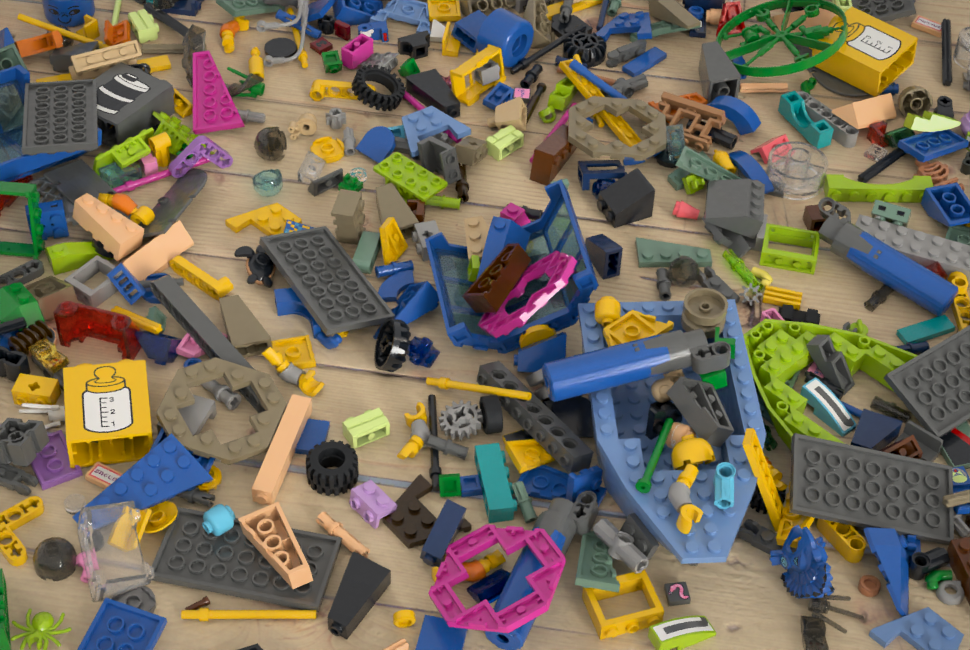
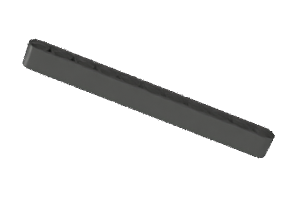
M165 275L150 282V288L154 296L210 359L216 357L254 369L170 275ZM251 385L238 389L258 413L265 411Z

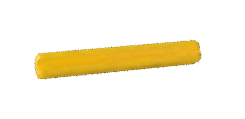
M119 306L111 309L112 316L155 335L163 331L160 323Z

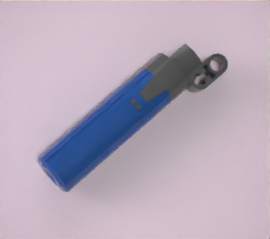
M829 197L822 198L819 201V213L826 219L818 232L819 238L831 245L830 251L937 317L943 315L948 310L958 293L957 286L852 224L851 212L847 207ZM826 205H829V206L832 207V208H831L830 210H828V211H825V210L822 209V208H823L824 206H826Z
M701 328L687 332L676 330L547 362L542 367V374L547 394L553 402L691 366L692 370L697 374L722 370L730 365L731 346L724 341L708 344L705 333Z
M583 491L578 495L575 503L565 498L552 499L548 510L538 516L531 531H534L535 528L544 529L565 556L575 533L583 535L592 529L599 513L596 494L592 491ZM527 545L523 547L493 608L496 613L534 592L527 583L526 576L543 566ZM536 618L510 633L484 631L489 641L501 649L520 650Z

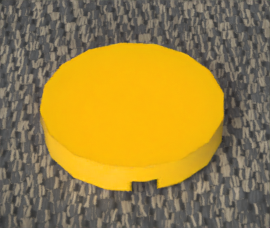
M330 136L316 139L310 147L311 156L321 163L336 162L345 153L344 143L340 139L336 138L335 140Z
M545 324L532 326L526 330L524 335L520 336V347L523 348L556 335V331Z

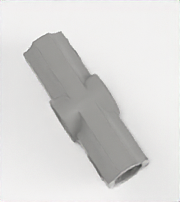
M607 518L601 519L594 525V534L609 547L608 554L611 557L622 560L635 574L641 573L647 568L649 564L648 558L633 544L634 538L630 534L619 531Z

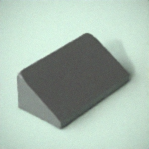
M340 168L313 181L308 187V191L313 196H317L337 186L343 181V169Z

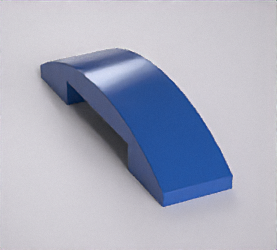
M741 150L729 153V158L734 167L736 166L748 179L758 180L765 184V194L774 191V187L766 172L751 155Z

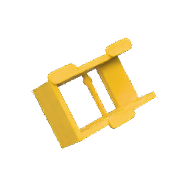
M488 44L487 48L477 53L455 70H450L452 91L459 102L471 106L479 100V95L492 86L495 87L499 82L503 83L506 81L501 48ZM489 59L498 63L500 67L499 80L484 86L478 81L473 82L472 71L486 64ZM469 74L470 85L466 87L464 77Z

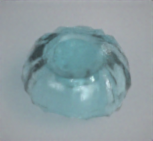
M279 169L263 170L252 178L254 190L262 196H275L283 187L282 174Z

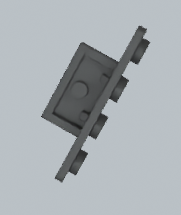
M705 222L706 225L704 227L714 235L712 237L713 240L719 245L723 244L728 247L736 259L740 260L751 249L741 234Z

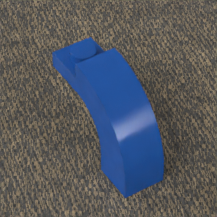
M722 95L717 96L711 103L706 104L724 110L726 118L734 123L740 135L754 132L761 124L754 110L738 98Z
M292 288L275 289V305L278 316L295 314L305 317L310 322L313 337L316 339L322 329Z

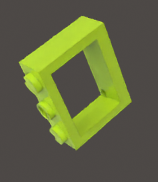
M766 223L759 265L814 275L820 242L819 233ZM773 241L812 248L811 255L768 248V243Z

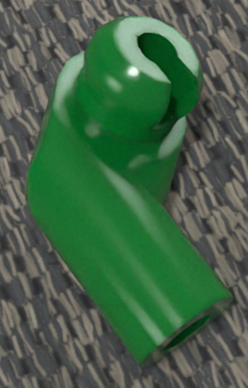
M811 77L809 80L802 82L800 85L801 91L810 94V90L817 84L816 79Z
M935 570L930 572L925 578L926 588L938 589V581L952 580V571Z

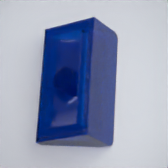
M501 568L469 586L467 592L477 603L487 599L489 604L499 598L510 572Z

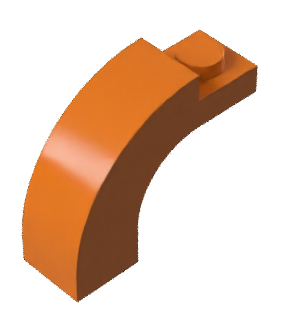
M59 30L16 41L14 44L21 58L63 47V38Z

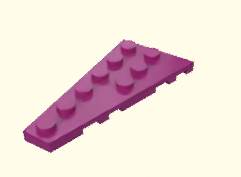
M210 51L193 53V132L195 134L245 127Z

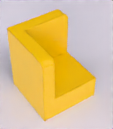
M86 14L84 16L85 25L76 31V34L94 40L100 36L98 21Z

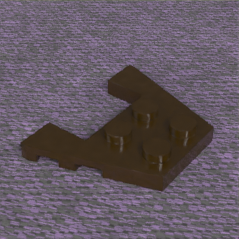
M421 474L417 476L395 502L397 510L383 517V523L408 549L424 545L437 520L418 500L432 491V485ZM464 518L459 532L464 531L466 533L472 530V525Z

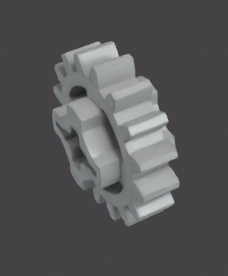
M460 400L459 404L453 401V406L446 405V411H441V417H439L441 431H444L445 436L451 434V439L453 440L456 436L459 437V440H462L463 436L470 439L471 433L477 435L476 429H482V411L478 409L477 404L471 406V401H468L466 404L463 403V400Z

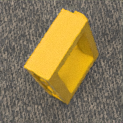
M645 569L637 574L631 572L616 576L617 581L620 583L619 593L583 587L582 599L600 640L609 637L614 638L625 633H634L640 629L663 622L664 609ZM639 590L643 591L651 609L605 620L597 601Z

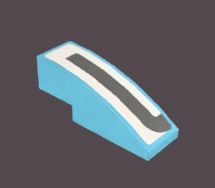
M815 377L802 386L800 394L808 399L807 403L814 408L813 414L839 435L844 437L857 427V424L841 401L819 379Z

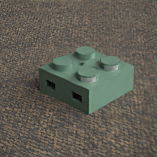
M875 200L871 215L872 218L907 228L911 217V209Z

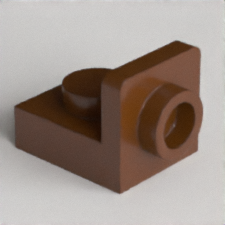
M408 199L407 205L419 223L424 222L425 202Z

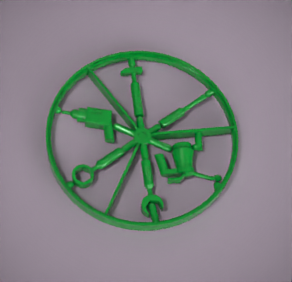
M773 0L751 7L733 17L720 30L716 41L721 46L723 39L728 40L731 37L742 36L745 41L740 43V47L725 52L730 60L756 50L759 51L743 65L732 62L738 72L746 76L774 77L811 68L831 57L846 41L848 26L842 9L829 1ZM792 7H805V15L800 16L786 29ZM786 8L780 31L777 25L770 19V11ZM819 8L835 13L844 23L841 27L836 28L822 27L821 25L806 28L801 24L806 21L807 17L818 16L820 14ZM756 16L757 21L765 22L776 33L770 35L769 30L755 24L745 27L741 33L728 35L733 28ZM799 26L801 32L790 33ZM834 30H843L833 44L818 41V39H823L824 36H829ZM782 41L795 56V63L774 67L749 66L759 56L762 57L772 49L776 43ZM793 44L821 50V52L812 57H809V53L800 55L799 50Z

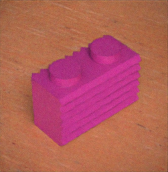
M360 34L350 43L341 47L342 65L352 70L363 61H366L374 54V40L371 37Z

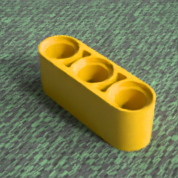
M817 519L816 528L845 560L850 563H859L862 560L866 541L852 525Z

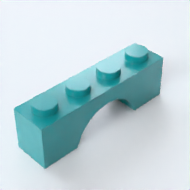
M796 91L781 95L778 112L816 150L831 145L834 129L824 119L817 122L812 121L807 114L804 99Z

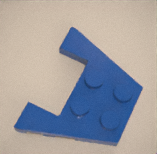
M649 12L621 13L596 32V35H600L604 42L608 40L611 34L638 32V40L652 39Z

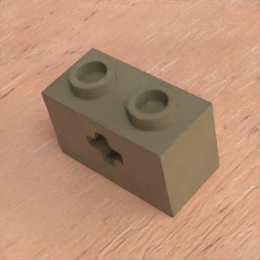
M468 136L457 143L455 147L458 163L474 166L487 156V141Z

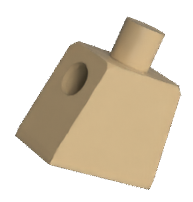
M521 96L495 107V116L487 118V124L489 128L497 126L498 130L512 125L516 130L526 131L527 107Z

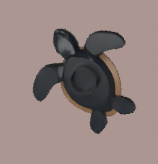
M242 246L236 249L235 257L248 258L246 260V271L249 275L247 283L264 284V286L271 288L273 284L271 278L275 273L276 267L262 246H257L256 253L249 246Z

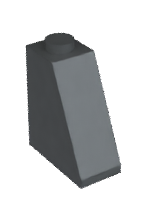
M98 41L55 49L50 55V64L53 65V70L69 71L68 67L73 66L71 56L98 50Z

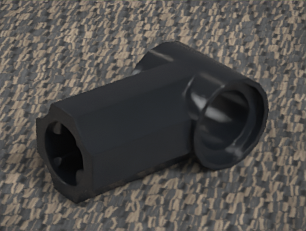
M937 547L925 553L915 552L909 562V577L919 581L924 579L927 573L948 565L950 558L947 550L944 547Z

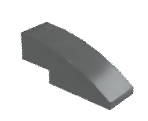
M816 335L806 345L809 353L824 377L829 379L830 383L844 389L845 395L855 383L844 355L841 351H835L830 335Z

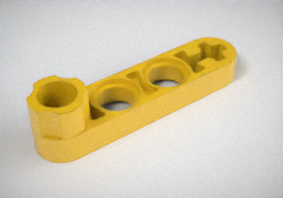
M316 79L313 81L309 93L310 98L314 101H320L324 97L358 100V96L348 91V89H352V82ZM367 84L372 90L376 91L373 85ZM337 87L340 91L335 92L331 88Z
M180 255L175 256L169 261L170 267L175 273L215 300L223 298L234 289L230 279L226 276L216 280Z
M956 276L951 283L958 287V293L951 304L958 331H961L970 325V320H963L961 318L967 317L970 319V299L967 293L968 281L960 276ZM957 303L964 304L966 307H960Z

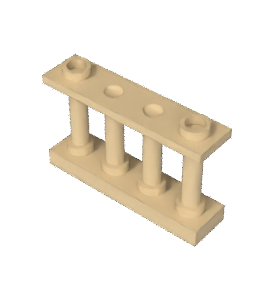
M137 40L71 56L73 66H69L68 69L72 80L92 79L98 77L117 63L137 64L136 58L142 57Z

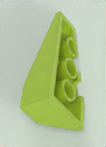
M64 242L45 248V253L54 275L79 269L97 255L106 260L114 259L98 254L95 251L96 248L92 246V242Z

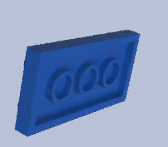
M947 129L923 132L899 140L897 147L901 148L905 153L912 155L918 161L926 162L966 148L969 141Z

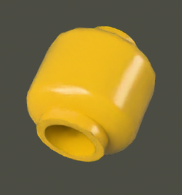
M604 296L595 303V321L603 327L608 326L621 317V305L614 297Z

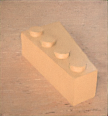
M88 193L75 200L72 218L86 231H90L93 234L92 237L96 241H100L104 245L103 248L107 252H111L117 262L142 246L144 228Z
M279 502L238 518L243 534L292 589L313 581L309 565Z

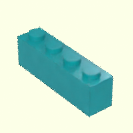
M499 443L476 445L474 460L481 482L488 522L495 523L514 520V511H517V501L512 499V482H508L510 478L509 468L504 466V463H506L505 452L501 451Z

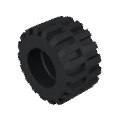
M330 440V442L322 441L320 445H314V449H310L308 455H306L307 482L311 485V488L317 490L319 494L325 493V496H330V494L338 496L341 492L343 494L347 493V489L351 490L359 477L358 456L355 449L351 448V445L348 443L343 444V441L335 442V440ZM328 467H338L335 469H327Z

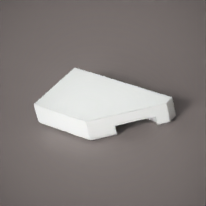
M433 19L430 41L442 42L446 27L436 19Z

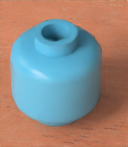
M217 504L204 513L202 526L208 534L212 533L215 536H221L233 528L236 517L228 505Z

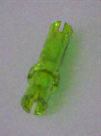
M731 248L728 251L725 250L722 257L730 264V268L736 271L748 286L750 283H752L753 288L760 286L757 289L760 292L763 284L745 266L743 259L738 258Z

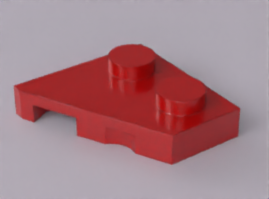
M740 1L723 4L716 37L728 21L742 12ZM744 22L733 28L728 35L741 33L745 28Z

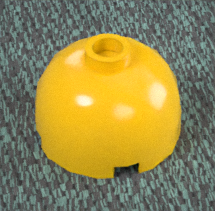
M694 434L681 437L682 441L675 444L671 453L673 470H684L687 464L699 467L698 465L703 464V461L706 465L716 460L714 451L708 441L703 438H695Z

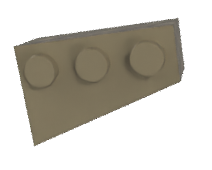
M344 189L339 191L331 211V216L336 218V220H333V224L337 225L335 233L338 242L358 245L362 232L366 231V228L363 227L365 214L362 211L364 210L365 200H362V192Z

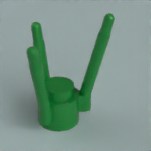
M227 67V70L251 81H239L244 85H248V91L251 93H229L230 96L256 98L257 95H263L265 83Z

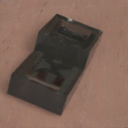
M801 616L800 623L804 650H829L825 637L826 626L823 617Z

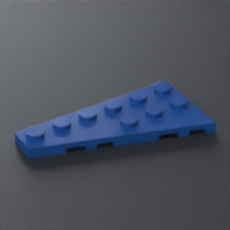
M171 433L72 518L87 534L115 522L123 504L144 510L174 498L175 495L195 489L196 486L203 483L211 482L213 478Z

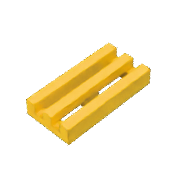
M766 285L762 302L782 307L783 304L792 305L794 309L799 310L803 293Z

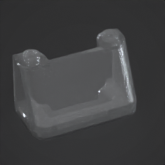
M134 501L81 508L77 527L78 538L93 602L104 601L105 597L110 599L150 584L151 579H154L153 566H149V563L143 560L136 530L137 522H140L141 516L139 509L135 508Z

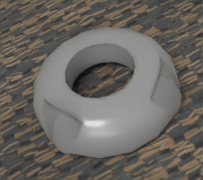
M952 580L940 582L935 592L937 598L947 605H959L963 601L965 594L961 582ZM945 588H954L957 593L953 595L948 594Z

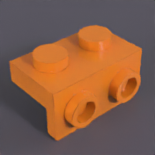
M127 19L112 26L109 20L105 21L104 42L106 45L113 46L130 41V23Z

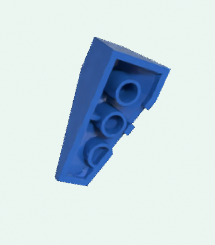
M867 527L863 529L872 553H875L880 563L878 568L884 579L889 582L886 586L896 610L902 617L909 615V555L906 547H908L904 535H899L892 528Z

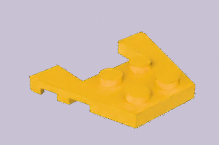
M276 202L225 220V224L235 233L251 224L267 236L284 233L287 220L302 224V219Z

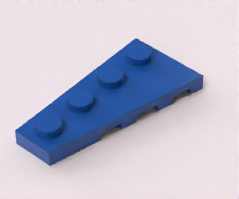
M542 465L523 472L518 481L524 483L530 497L547 500L554 498L566 499L568 474ZM601 486L596 490H592L596 494L598 507L606 495V488Z

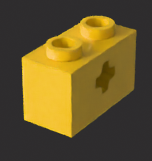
M20 373L11 392L14 404L22 406V403L56 405L61 389L58 379Z

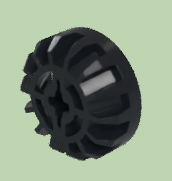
M577 31L576 35L572 33L564 40L563 57L571 59L575 54H578L581 62L587 64V68L595 67L605 60L607 45L600 35L597 36L595 32L588 34V31H585V33Z
M388 318L383 323L375 345L374 361L377 369L394 372L402 368V363L406 362L405 356L409 354L408 346L411 344V341H409L411 333L409 331L410 328L404 321Z

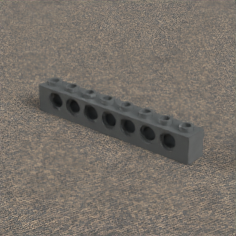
M500 361L480 365L477 375L479 385L531 392ZM532 392L531 400L498 396L501 406L569 474L590 468L594 452Z

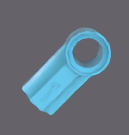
M722 462L717 465L713 479L714 505L719 509H727L734 505V477L736 469L728 462Z

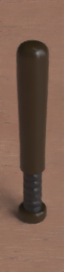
M538 83L535 94L532 95L526 105L527 123L540 100L541 94L547 89L544 83Z

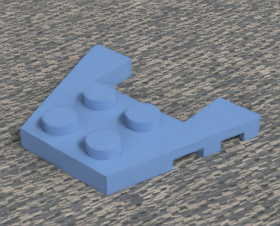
M391 0L384 9H380L377 15L370 18V22L386 21L387 18L403 21L410 25H418L416 33L427 30L431 34L428 3L418 0Z
M433 106L402 117V125L412 158L419 155L417 142L446 130H450L457 140L471 135V129Z
M927 607L870 630L869 636L883 648L887 647L896 637L901 636L917 650H958L964 634Z

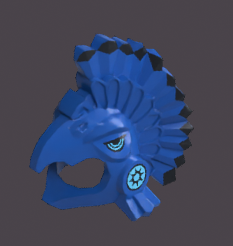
M799 525L791 529L781 550L770 551L771 556L769 559L772 562V566L782 565L784 569H787V572L782 573L781 580L784 581L783 586L787 587V592H790L791 596H795V598H823L824 594L829 596L835 589L830 582L833 580L830 574L831 566L826 563L828 558L824 549L826 543L822 537L815 539L807 527L801 529ZM801 537L798 541L797 550L793 553L790 549V544L796 538Z

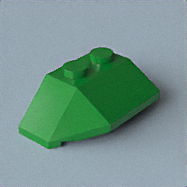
M21 282L12 283L0 289V323L24 317L27 323L25 328H28L29 325L35 324L37 320L45 322L37 300Z

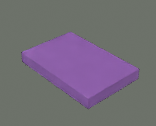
M62 430L47 434L50 441L42 451L36 453V458L30 464L42 490L83 476L79 465H75V468H70L66 438Z

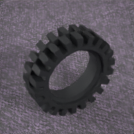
M372 65L360 67L351 85L354 95L358 96L357 99L359 101L364 100V105L369 103L370 108L375 106L376 110H380V108H382V111L387 109L388 111L395 110L405 94L404 83L401 82L400 77L396 78L397 75L395 73L390 74L391 70L389 69L384 71L385 67L382 66L380 69H378V65H374V67ZM365 81L382 84L392 95H384L372 90Z

